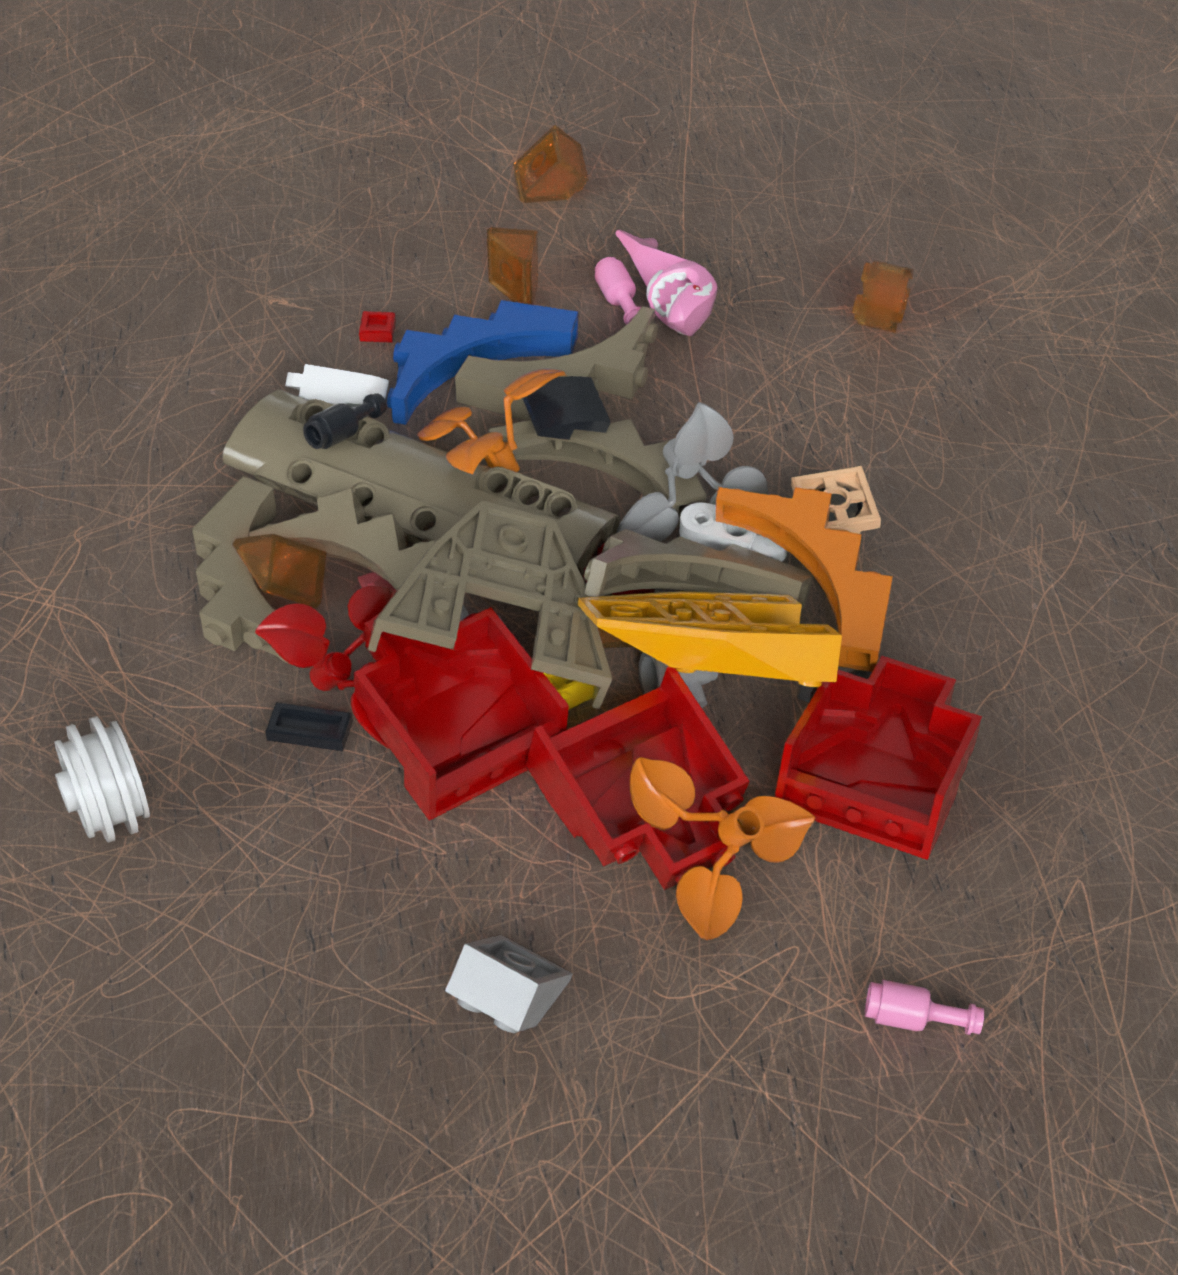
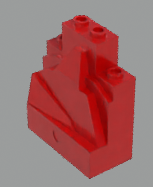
M491 607L479 613H472L459 622L457 639L453 649L382 631L376 652L369 651L376 662H369L361 667L360 670L354 672L355 697L367 712L369 721L403 766L404 787L429 821L527 771L526 761L534 728L542 725L549 738L567 730L569 705L543 672L531 670L532 658ZM378 615L365 623V647L367 650L373 623Z
M881 656L869 679L838 670L836 682H822V685L818 687L787 738L774 797L800 806L814 815V821L928 860L956 798L960 780L975 747L982 716L950 706L956 679L901 661Z
M670 666L666 668L659 688L549 738L542 725L534 728L526 761V767L548 803L574 838L582 836L588 848L593 849L603 867L615 861L618 864L625 863L634 858L640 851L664 891L677 885L682 875L694 867L701 866L707 869L714 867L716 862L726 852L728 846L719 837V821H685L678 817L675 825L666 830L655 828L648 822H645L636 811L630 793V775L635 760L643 757L650 760L667 761L686 771L692 779L695 788L694 803L685 810L689 813H718L721 810L726 812L733 810L743 802V795L750 782L676 668ZM733 855L724 867L731 863L736 856Z

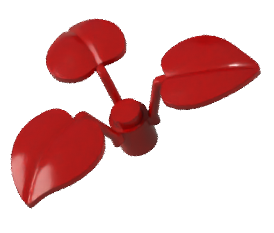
M366 586L360 588L351 596L347 606L350 621L356 628L364 632L342 653L330 652L327 654L330 641L323 637L326 630L325 619L317 610L305 604H289L278 608L258 625L255 633L268 642L286 662L299 668L311 667L310 680L317 689L330 691L338 686L339 690H344L346 687H354V680H347L352 670L349 656L365 642V623L380 614L395 592L386 587ZM354 692L351 696V707L355 718L376 741L390 749L367 718V712L355 697Z

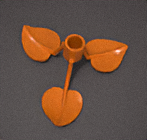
M556 369L536 370L524 374L504 389L507 395L504 397V409L508 442L503 441V436L499 432H490L478 438L464 421L472 415V411L468 407H456L443 412L421 429L417 436L420 440L430 441L448 434L456 427L461 428L467 433L470 440L462 442L446 454L447 461L453 467L473 474L478 464L484 458L490 468L503 467L518 472L520 467L512 452L518 447L514 441L511 404L514 400H519L535 392L554 378L566 376L564 371Z
M643 757L636 759L630 775L631 798L638 814L651 826L666 830L675 825L678 817L685 821L720 822L718 828L719 837L728 846V849L716 862L712 872L705 867L699 866L688 870L682 875L677 885L676 898L682 915L701 938L712 940L721 936L737 919L743 900L741 886L737 879L730 875H720L724 865L734 854L739 852L740 847L749 842L753 852L763 860L771 863H780L788 860L799 849L808 829L815 820V816L792 802L771 796L755 797L748 801L744 807L731 814H728L725 810H721L718 813H689L685 810L694 803L695 788L692 779L686 771L667 761L650 760Z

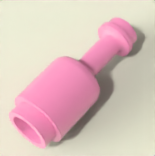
M606 257L595 266V280L606 300L611 305H621L625 312L623 320L627 325L641 308L636 306L632 300L636 293V286L621 261L614 257Z
M882 980L881 984L870 982L865 1004V1017L875 1019L876 1024L912 1031H922L927 1022L936 1021L965 1027V1034L971 1035V1033H981L984 1021V1008L976 1007L975 1004L971 1003L968 1009L936 1004L932 1002L930 991L926 988Z

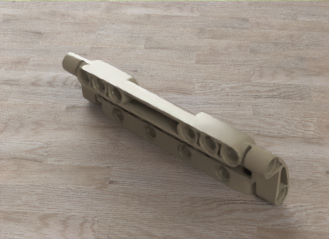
M276 390L268 394L249 410L233 431L223 451L224 464L254 475L258 481L275 490L318 506V498L330 495L335 491H344L350 488L361 504L368 498H373L370 504L363 507L365 521H370L377 516L393 514L404 532L405 540L413 544L439 540L481 500L554 519L582 577L584 575V568L591 560L598 544L605 543L609 537L615 535L619 527V515L579 501L566 490L503 467L490 468L480 463L474 473L469 474L453 467L447 461V451L390 431L383 423L368 417L359 421V428L354 436L328 449H315L308 444L304 437V424L308 422L311 416L333 406V404L318 399L307 400L283 390ZM384 439L382 443L374 445L376 441ZM307 475H311L309 480H307L304 483H301L304 477H306ZM507 484L505 490L494 493L498 486ZM539 496L535 503L526 505V501L530 497ZM563 508H571L568 514L562 517L557 516ZM436 521L433 528L423 531L426 524Z

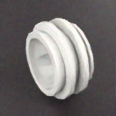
M95 716L89 718L92 733L80 736L76 726L72 724L66 726L69 741L64 743L61 740L54 741L62 772L56 773L55 777L68 812L77 810L87 836L93 838L95 837L94 832L101 830L106 841L109 843L115 841L114 825L124 822L130 834L137 833L138 823L136 817L142 815L143 818L150 817V811L135 762L117 721L109 722L110 727L104 728L100 719Z

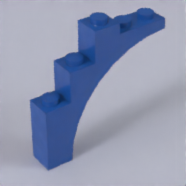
M501 300L496 313L492 312L489 320L454 315L449 328L445 327L442 335L406 330L401 343H396L393 354L394 362L398 363L397 384L395 388H390L387 397V406L392 408L393 423L406 425L416 407L430 392L448 379L456 376L468 355L491 360H505L516 357H560L572 354L578 339V311Z

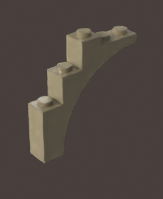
M642 306L634 318L615 335L595 346L565 356L532 361H503L468 355L455 376L456 402L505 415L504 397L507 395L504 389L524 374L541 369L561 370L565 372L566 376L591 377L597 390L633 399L638 388L644 387L648 377V368L644 367V359L648 344L655 342L658 333V324L654 323L655 309ZM523 399L514 400L511 404L512 417L527 421L531 420Z
M631 419L610 423L606 433L574 429L570 440L537 436L531 420L513 424L514 441L518 448L512 452L516 460H554L576 463L601 470L621 479L645 496L654 492H661L667 500L669 498L668 476L665 470L670 466L663 456V448L669 441L644 446ZM506 425L489 429V433H501L503 441L508 442ZM697 475L689 479L675 476L676 503L672 508L679 515L676 527L680 526L681 512L685 507L693 503H706V493Z
M243 476L192 528L196 553L204 559L196 569L200 595L209 601L199 612L204 638L214 645H222L236 651L243 642H246L252 648L264 650L288 663L276 653L268 642L255 633L258 625L275 610L259 592L252 578L251 567L255 549L251 545L249 532L270 524L276 516L274 490L272 487Z
M351 488L344 491H335L330 495L318 498V511L304 513L297 518L277 524H268L261 529L249 532L251 545L264 562L291 556L316 555L344 559L368 568L388 581L396 591L427 550L436 542L435 540L419 542L407 548L404 532L393 514L377 516L366 522L363 506Z
M624 529L609 537L604 544L602 554L589 561L584 574V579L587 580L584 594L591 597H599L637 589L790 595L800 602L802 610L805 607L814 576L811 572L736 544L718 551L681 536L665 544Z

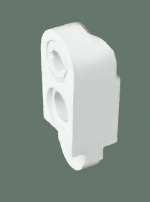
M305 364L303 374L287 373L285 386L300 390L299 397L307 400L318 399L333 405L344 403L354 408L362 404L364 397L369 394L379 393L385 399L389 380L362 373Z
M701 502L693 503L685 507L681 512L679 530L681 537L718 551L736 544L781 562L787 557V550L770 539L742 527L715 521L716 505Z

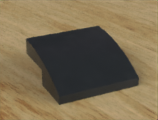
M556 377L535 392L522 398L537 436L570 440L574 429L606 433L611 423L591 377Z

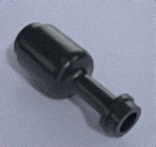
M375 393L365 396L363 403L354 408L344 403L333 405L308 419V422L303 427L304 437L311 447L315 449H328L354 436L358 431L360 420L368 416L372 418L380 417L387 410L386 401L382 395Z

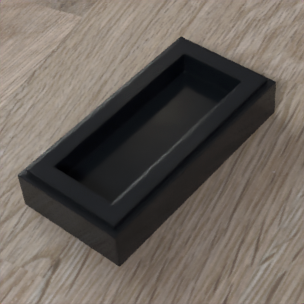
M276 702L265 731L267 741L343 751L353 718L352 713Z

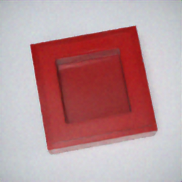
M363 311L359 329L360 341L393 343L396 325L395 313Z

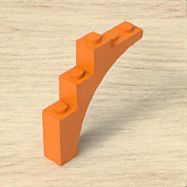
M719 487L716 497L715 521L745 528L770 539L793 554L813 574L826 593L832 607L838 633L842 635L838 666L873 672L878 663L893 576L881 575L873 571H857L862 534L852 533L847 530L827 529L832 493L795 487L793 498L791 499L774 494L766 495L747 492L741 489Z

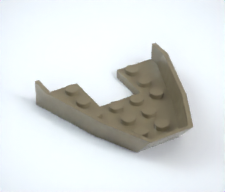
M483 500L427 550L374 620L368 646L369 651L376 652L381 632L383 631L453 649L457 639L466 592L539 611L531 670L594 685L592 707L600 709L612 681V675L598 627L578 606V598L589 596L584 594L586 588L584 580L556 520Z

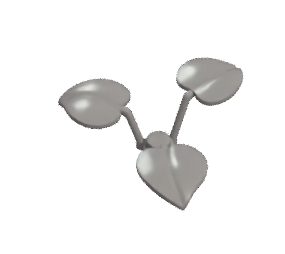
M698 402L693 414L680 429L676 438L670 440L663 448V456L670 466L665 470L668 476V500L661 492H654L642 497L627 512L619 524L616 533L628 529L657 541L666 539L675 530L679 521L677 511L672 508L676 503L675 476L689 479L698 472L716 490L722 487L767 495L766 478L755 467L741 466L727 473L722 484H720L702 467L706 464L707 460L715 461L723 458L731 449L734 437L731 427L719 412L704 403ZM718 491L712 496L710 504L716 505Z

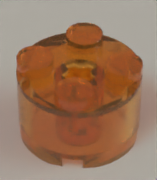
M874 260L873 263L866 262L861 277L864 288L863 295H856L852 311L855 314L854 319L858 320V325L897 334L899 331L897 323H902L911 290L907 288L908 280H913L914 269Z

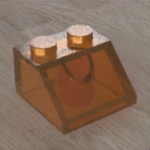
M556 125L513 163L519 198L523 203L568 200L575 192L582 190L586 182L589 181L581 144Z

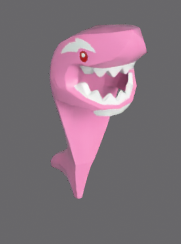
M617 230L616 236L629 252L647 286L646 296L650 308L655 309V315L665 325L680 334L692 336L711 314L717 293V283L705 267L696 262L657 250L658 242L654 238H638L625 231Z

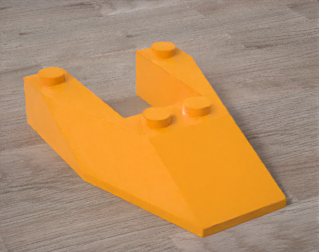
M679 591L578 598V606L597 627L662 663L676 668L681 673H694L696 670L793 680L809 687H819L822 685V682H836L842 635L829 625L800 624L802 604L790 595Z

